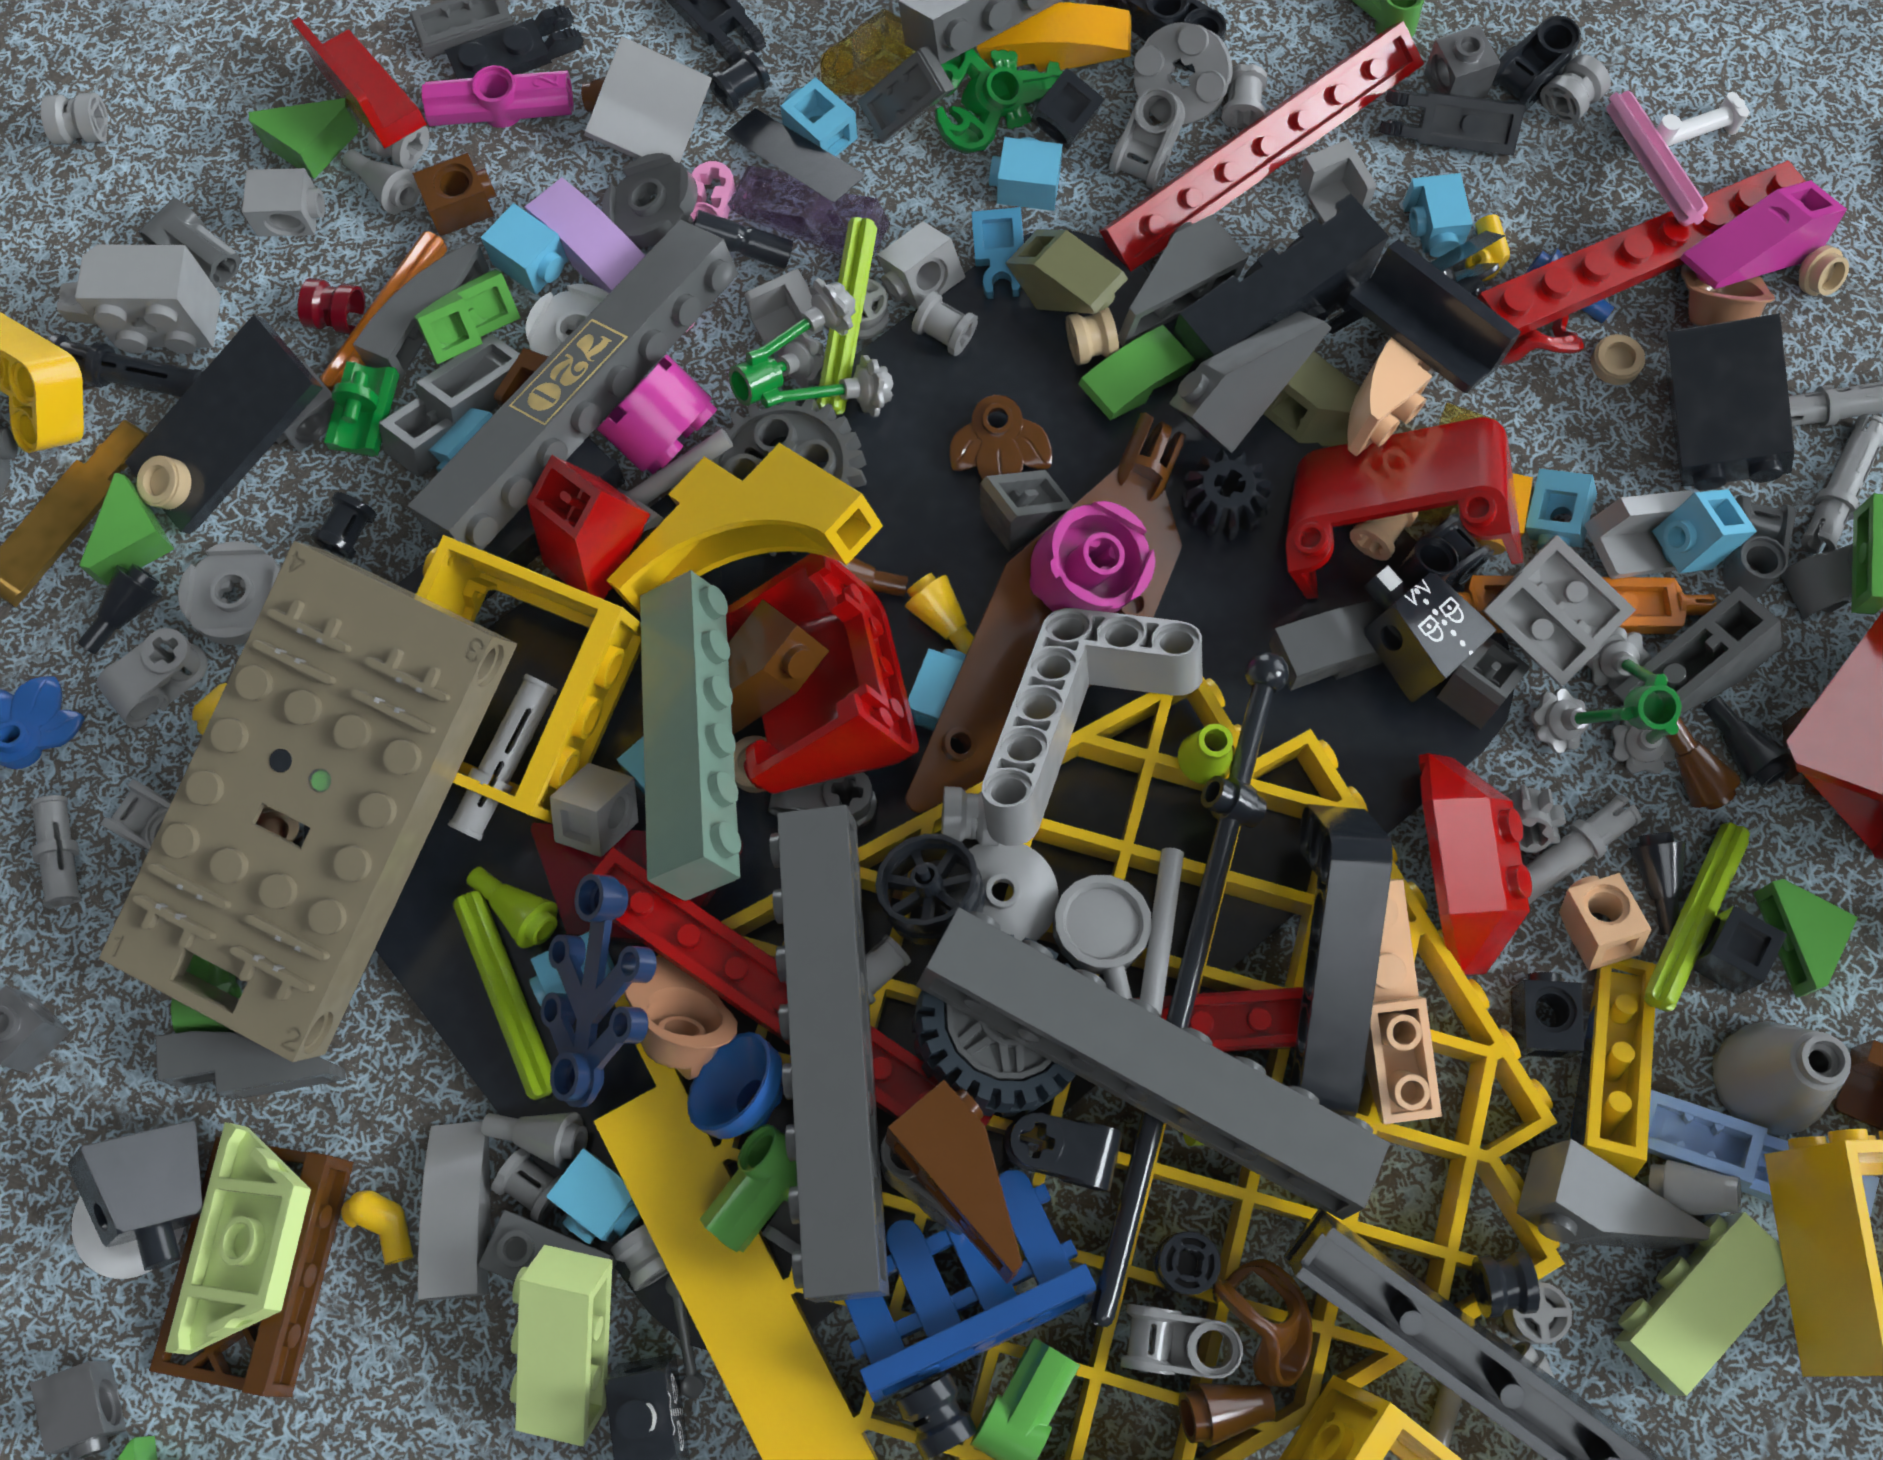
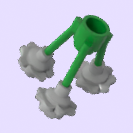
M820 278L814 280V284L809 287L810 294L812 295V307L801 314L802 320L764 346L747 352L746 361L736 364L729 369L728 376L732 392L736 399L744 406L761 401L765 408H769L782 402L841 395L842 399L856 398L864 413L869 412L872 417H878L884 403L891 401L893 396L891 392L893 379L888 373L887 367L879 366L877 359H870L868 355H861L860 364L856 366L853 378L841 379L839 384L809 387L810 385L814 386L820 383L825 354L822 343L817 339L811 338L805 331L809 329L813 332L822 325H825L844 336L853 327L851 316L855 313V299L845 290V287L839 282L826 285ZM778 351V358L776 360L773 358H768L770 355ZM783 376L795 379L802 387L800 389L783 391L778 389L783 385Z
M1618 627L1600 645L1602 648L1586 663L1592 670V681L1598 686L1608 684V687L1614 690L1633 675L1646 684L1630 691L1624 700L1623 707L1587 712L1585 711V703L1582 700L1573 698L1566 688L1556 689L1554 694L1552 692H1543L1540 695L1539 706L1530 716L1535 729V738L1540 742L1547 743L1553 753L1559 754L1564 752L1566 748L1570 750L1579 748L1581 735L1588 729L1590 723L1624 720V725L1615 726L1611 732L1615 741L1612 753L1613 758L1619 762L1626 761L1625 768L1628 773L1635 774L1647 771L1652 774H1660L1664 770V762L1668 763L1675 760L1676 752L1665 736L1678 733L1679 727L1676 722L1681 715L1682 704L1680 697L1674 689L1666 686L1668 678L1665 674H1654L1642 667L1651 660V655L1643 648L1641 634L1634 631L1627 634L1624 628Z

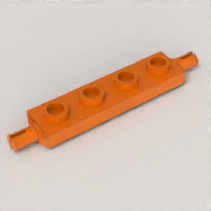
M1472 575L1465 583L1464 592L1457 593L1497 629L1494 633H1504L1482 610L1514 576ZM1602 577L1636 609L1619 626L1624 628L1627 634L1633 631L1640 634H1675L1684 626L1686 616H1704L1716 606V602L1712 603L1715 600L1713 594H1684L1675 578L1627 577L1611 579L1610 577Z

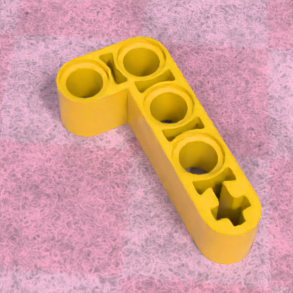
M0 312V391L9 396L10 426L16 443L24 452L33 453L79 442L84 432L83 380L78 363L67 351Z

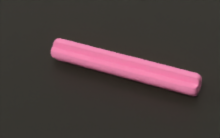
M1625 91L1619 95L1615 92L1609 97L1611 103L1607 106L1606 110L1679 224L1685 227L1692 223L1700 224L1704 220L1703 214L1708 210L1706 202L1633 93Z

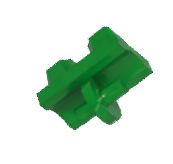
M346 361L341 382L334 385L331 395L335 404L324 441L328 449L368 457L379 455L382 443L379 422L389 416L400 376L395 367L372 368L356 362Z

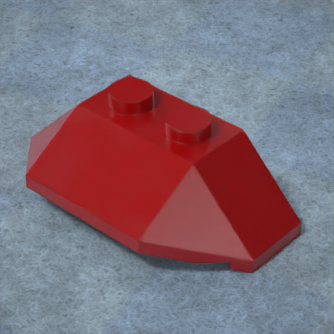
M1431 753L1419 755V766L1422 772L1420 778L1422 804L1445 946L1452 953L1466 976L1487 974L1530 912L1528 897L1532 893V881L1527 867L1522 864L1519 845L1523 838L1522 820L1517 810L1513 808L1512 800L1453 757Z

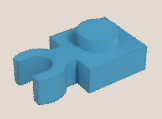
M1021 207L971 212L976 266L990 265L983 276L985 296L987 299H993V284L998 279L1009 280L1012 285L1013 297L1019 296L1021 286L1006 265V262L1024 244Z

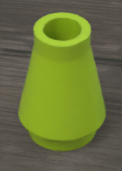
M1209 724L1183 740L1178 751V762L1182 772L1190 780L1206 785L1214 776L1222 778L1228 776L1234 758L1232 750L1233 737L1229 729L1221 724ZM1207 746L1212 747V748L1215 749L1216 751H1212V750L1208 749Z

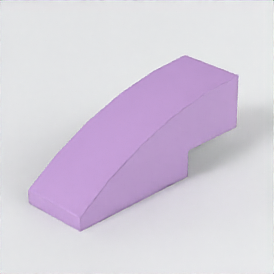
M562 177L525 206L526 211L558 233L571 265L590 283L608 293L645 257L643 252L622 230Z

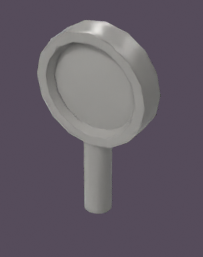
M1091 875L1078 880L1061 895L1053 916L1054 940L1060 953L1072 965L1094 974H1103L1106 988L1126 999L1132 998L1125 969L1129 968L1146 948L1152 930L1150 909L1143 895L1129 882L1111 875Z

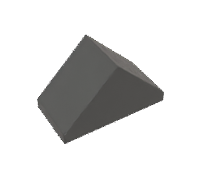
M1046 470L986 476L980 483V515L1009 553L1044 532L1073 506Z
M1489 637L1458 667L1437 698L1481 730L1531 666Z

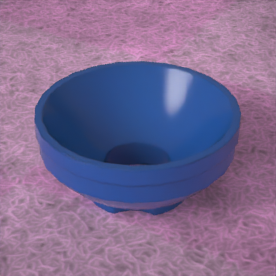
M752 1032L740 1033L730 1043L719 1047L714 1057L706 1065H703L699 1075L693 1080L690 1087L687 1104L691 1122L702 1132L719 1139H730L765 1125L769 1121L774 1108L781 1103L783 1095L782 1059L778 1051L762 1036ZM757 1091V1093L755 1094L754 1098H753V1099L750 1101V1103L748 1104V1102H749V1100L751 1099V1097L753 1096V1094Z

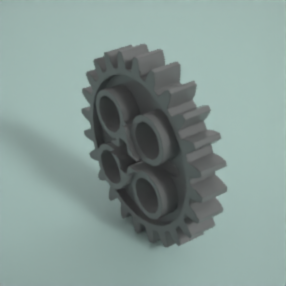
M815 399L805 400L801 407L798 401L785 402L784 405L778 406L777 404L761 410L754 403L748 406L749 415L745 418L733 411L730 413L731 420L735 425L730 430L720 426L715 428L716 432L723 429L733 443V447L713 459L712 462L740 480L746 478L762 461V459L748 454L750 451H755L765 458L775 448V446H770L771 442L779 437H787L782 445L813 464L827 462L823 470L852 488L866 485V478L860 468L867 464L862 450H858L861 447L856 432H850L851 427L845 416L837 418L832 405L829 403L820 410ZM791 551L792 555L797 554V552ZM770 552L771 556H776L777 552Z

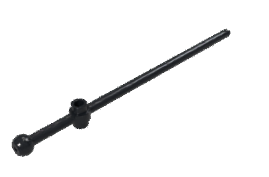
M1270 652L1257 653L1249 659L1245 668V677L1251 687V692L1229 777L1227 779L1220 776L1212 777L1204 786L1201 794L1202 805L1210 809L1213 817L1218 820L1166 1021L1179 1028L1189 1027L1239 826L1243 825L1247 828L1256 827L1264 818L1267 809L1266 800L1257 795V790L1250 783L1272 696L1284 688L1289 678V669L1285 660L1281 656ZM1142 1111L1091 1309L1092 1322L1101 1327H1108L1115 1318L1164 1122Z

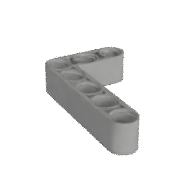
M1063 608L1047 616L1041 627L982 783V798L987 830L994 841L1005 846H1018L1027 843L1035 837L1040 828L1089 684L1173 696L1186 695L1199 688L1203 681L1202 634L1197 627L1183 621L1078 608Z

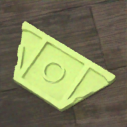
M224 1123L165 1352L190 1355L282 1310L311 1189L248 1127Z

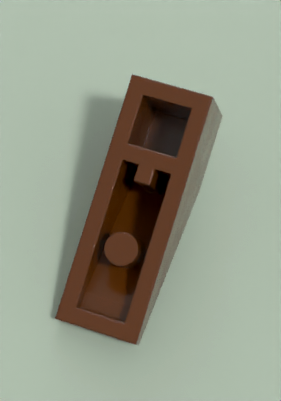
M763 599L728 643L730 647V658L728 659L729 680L733 694V702L731 704L732 734H736L795 695L829 652L827 648Z
M943 1080L888 1126L885 1142L1007 1284L1017 1275L1023 1264L985 1125L980 1121L983 1117V1112L976 1101L964 1089L960 1088L955 1092Z

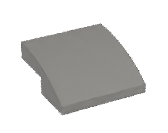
M621 36L584 136L635 159L649 154L664 153L670 155L675 162L680 163L712 78Z
M1556 535L1519 570L1482 612L1560 687H1563L1602 648L1600 645L1636 609Z

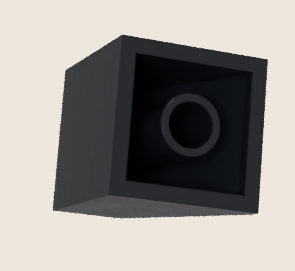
M1780 313L1668 331L1666 340V380L1681 486H1694L1697 490H1713L1724 486L1727 482L1750 479L1752 482L1764 483L1776 480L1783 474L1791 473L1795 449Z

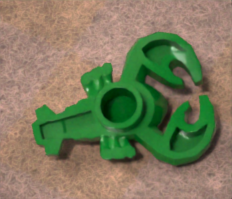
M972 48L941 64L955 88L946 97L956 91L966 74L971 78L963 91L961 103L969 111L961 107H949V115L956 119L957 125L953 124L947 117L943 106L935 109V123L942 139L953 150L963 154H972L986 150L995 139V134L1002 117L1005 118L1007 128L1011 130L1030 123L1031 116L1025 106L1040 101L1060 77L1063 71L1060 70L1059 62L1049 61L1044 73L1028 71L1026 69L1017 70L1018 55L1015 51H997L994 49L991 51V61L994 68H991Z

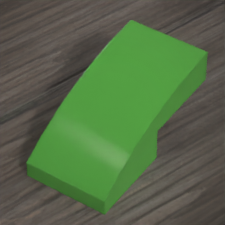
M497 269L458 287L414 316L436 364H440L483 344L480 337L521 318L504 276Z
M1161 325L1136 338L1107 357L1084 375L1078 385L1101 411L1112 420L1145 404L1154 389L1187 374L1195 359L1168 329Z

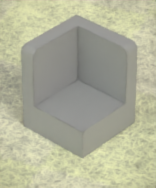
M1349 139L1306 156L1298 181L1323 224L1336 215L1335 204L1350 193L1366 211L1369 210L1376 189L1375 180Z
M798 268L751 289L744 295L749 317L764 344H767L802 320L801 314L812 307V295ZM823 325L813 332L809 329L805 332L809 336L824 330Z

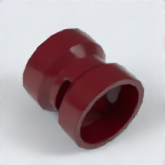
M308 278L304 281L297 303L298 317L302 326L319 330L326 326H331L336 332L348 335L356 327L348 325V313L364 314L366 308L365 295L361 287L345 283L338 287H333L328 281L316 278Z

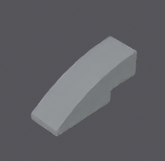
M483 1121L435 1125L430 1128L419 1221L418 1300L435 1301L489 1295L488 1270L478 1266L488 1246L487 1237L491 1236L489 1137L482 1134L481 1127Z

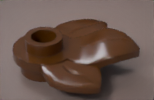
M990 395L983 398L975 406L971 423L955 433L950 444L949 456L952 470L963 471L977 466L978 473L983 481L986 476L1020 473L1023 470V465L1033 469L1047 470L1052 464V447L1043 428L1034 422L1023 419L1021 409L1014 400L1004 395ZM992 412H1002L1007 418L1006 425L1001 428L992 427L987 419Z

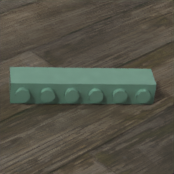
M692 570L640 596L647 881L684 901L739 879V852L741 850L736 807L738 788L735 783L734 771L736 744L732 734L731 716L733 694L730 688L728 662L730 647L727 642L726 626L728 605L725 595L718 587L710 585Z

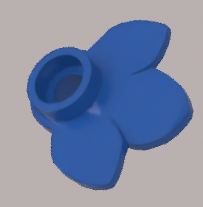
M44 676L31 679L18 687L14 695L0 689L1 766L10 769L26 768L40 758L42 750L61 747L69 742L81 728L85 720L81 713L71 710H60L62 688L56 677Z

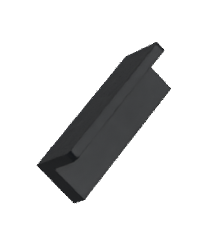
M1399 239L1387 247L1371 278L1351 291L1347 298L1349 305L1464 393H1469L1498 369L1521 334L1520 330Z

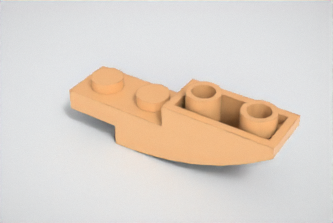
M1392 337L1386 343L1364 379L1350 411L1347 430L1348 450L1355 456L1373 442L1378 446L1384 444L1394 433L1400 420L1408 424L1419 413L1427 400L1421 394L1433 377L1432 373L1434 370Z
M1403 879L1390 880L1365 1058V1069L1382 1124L1442 1117L1426 998L1419 996Z

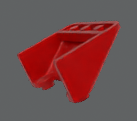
M1479 417L1393 434L1381 446L1373 442L1357 456L1348 450V443L1317 449L1305 455L1296 468L1286 538L1288 572L1307 599L1318 598L1316 570L1325 565L1333 553V527L1457 504L1463 527L1471 536L1480 540L1502 539L1512 565L1523 563L1509 441L1504 427L1494 419Z

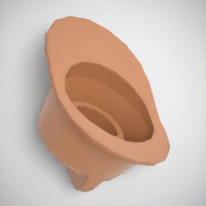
M1684 264L1681 267V276L1689 289L1690 322L1697 326L1759 317L1766 304L1775 300V296L1769 291L1760 276L1714 289L1700 281L1696 273L1689 266Z
M656 957L657 965L653 978L648 983H632L624 992V995L631 1007H640L647 1014L648 1031L646 1037L641 1042L647 1056L656 1063L669 1068H676L688 1080L695 1079L703 1065H706L717 1053L718 1048L730 1043L737 1035L738 1022L722 1003L718 995L665 958Z

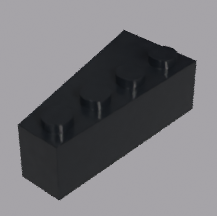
M1351 193L1335 204L1337 213L1327 222L1321 225L1314 218L1298 230L1300 237L1293 241L1280 255L1274 248H1271L1257 258V261L1248 269L1241 282L1233 275L1179 313L1173 336L1195 359L1191 366L1194 371L1203 361L1298 311L1325 321L1329 315L1340 308L1344 311L1353 308L1347 303V298L1351 291L1370 279L1389 236Z

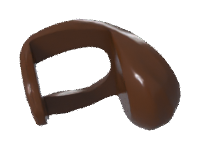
M1266 1259L1248 1261L1236 1269L1226 1280L1222 1281L1219 1279L1213 1284V1299L1216 1303L1222 1301L1238 1319L1262 1337V1341L1253 1356V1370L1256 1379L1267 1386L1288 1387L1298 1381L1311 1354L1313 1327L1309 1307L1299 1285L1285 1270ZM1253 1272L1272 1286L1285 1301L1288 1316L1282 1323H1272L1262 1317L1236 1290Z

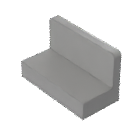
M1691 490L1621 497L1584 524L1611 579L1676 570L1665 559L1662 546L1652 531L1692 495Z

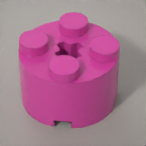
M668 354L653 367L654 369L626 395L596 428L641 472L647 469L652 474L660 467L664 468L683 448V445L677 440L680 435L687 438L694 431H698L717 411V408L710 402L712 397Z
M1108 501L1093 502L1092 504L1077 506L1068 511L1040 537L1035 545L1031 557V576L1029 580L1033 594L1040 598L1053 612L1063 608H1078L1116 613L1145 591L1154 573V549L1150 551L1144 535L1147 533V530L1143 523L1125 507Z

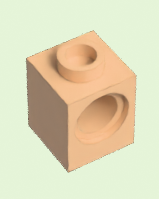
M1620 873L1601 879L1598 876H1588L1576 881L1567 889L1559 911L1565 928L1588 971L1640 955L1652 930ZM1591 913L1603 914L1612 922L1598 920Z

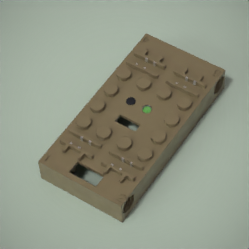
M293 541L99 959L291 1062L325 1055L517 647V643L326 550ZM264 805L310 827L302 847L256 824ZM195 954L239 977L240 981H246L247 984L240 999L187 972L186 970L193 955Z

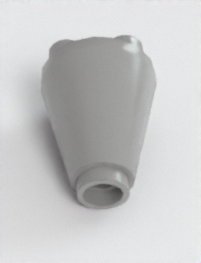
M1763 1021L1742 1026L1724 1039L1721 1047L1713 1056V1081L1720 1102L1732 1117L1768 1128V1135L1782 1136L1804 1131L1821 1118L1850 1074L1851 1056L1847 1047L1839 1039L1828 1033Z

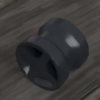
M1525 1251L1509 1253L1505 1260L1497 1261L1490 1255L1474 1257L1471 1269L1472 1284L1477 1305L1485 1318L1501 1317L1505 1310L1516 1309L1520 1314L1537 1313L1540 1306L1538 1277L1534 1264Z

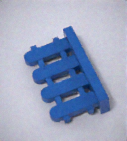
M1008 1170L999 1176L1015 1238L1026 1261L1022 1262L1023 1265L1017 1275L1007 1284L964 1233L957 1235L945 1229L924 1239L918 1225L910 1220H900L891 1225L886 1235L887 1245L891 1255L887 1256L888 1276L899 1272L916 1312L894 1322L883 1296L844 1300L860 1339L849 1343L856 1361L868 1356L871 1365L861 1369L860 1372L874 1404L1094 1300L1096 1284L1086 1263L1074 1269L1071 1268L1069 1260L1078 1256L1077 1250L1071 1239L1062 1244L1059 1243L1042 1207V1204L1051 1201V1196L1045 1184L1033 1188L1027 1175L1019 1170ZM953 1246L971 1286L950 1296L932 1256ZM1034 1277L1038 1286L1017 1295L1013 1287ZM979 1303L983 1312L961 1322L958 1313ZM924 1329L927 1336L926 1339L907 1348L904 1347L902 1339Z

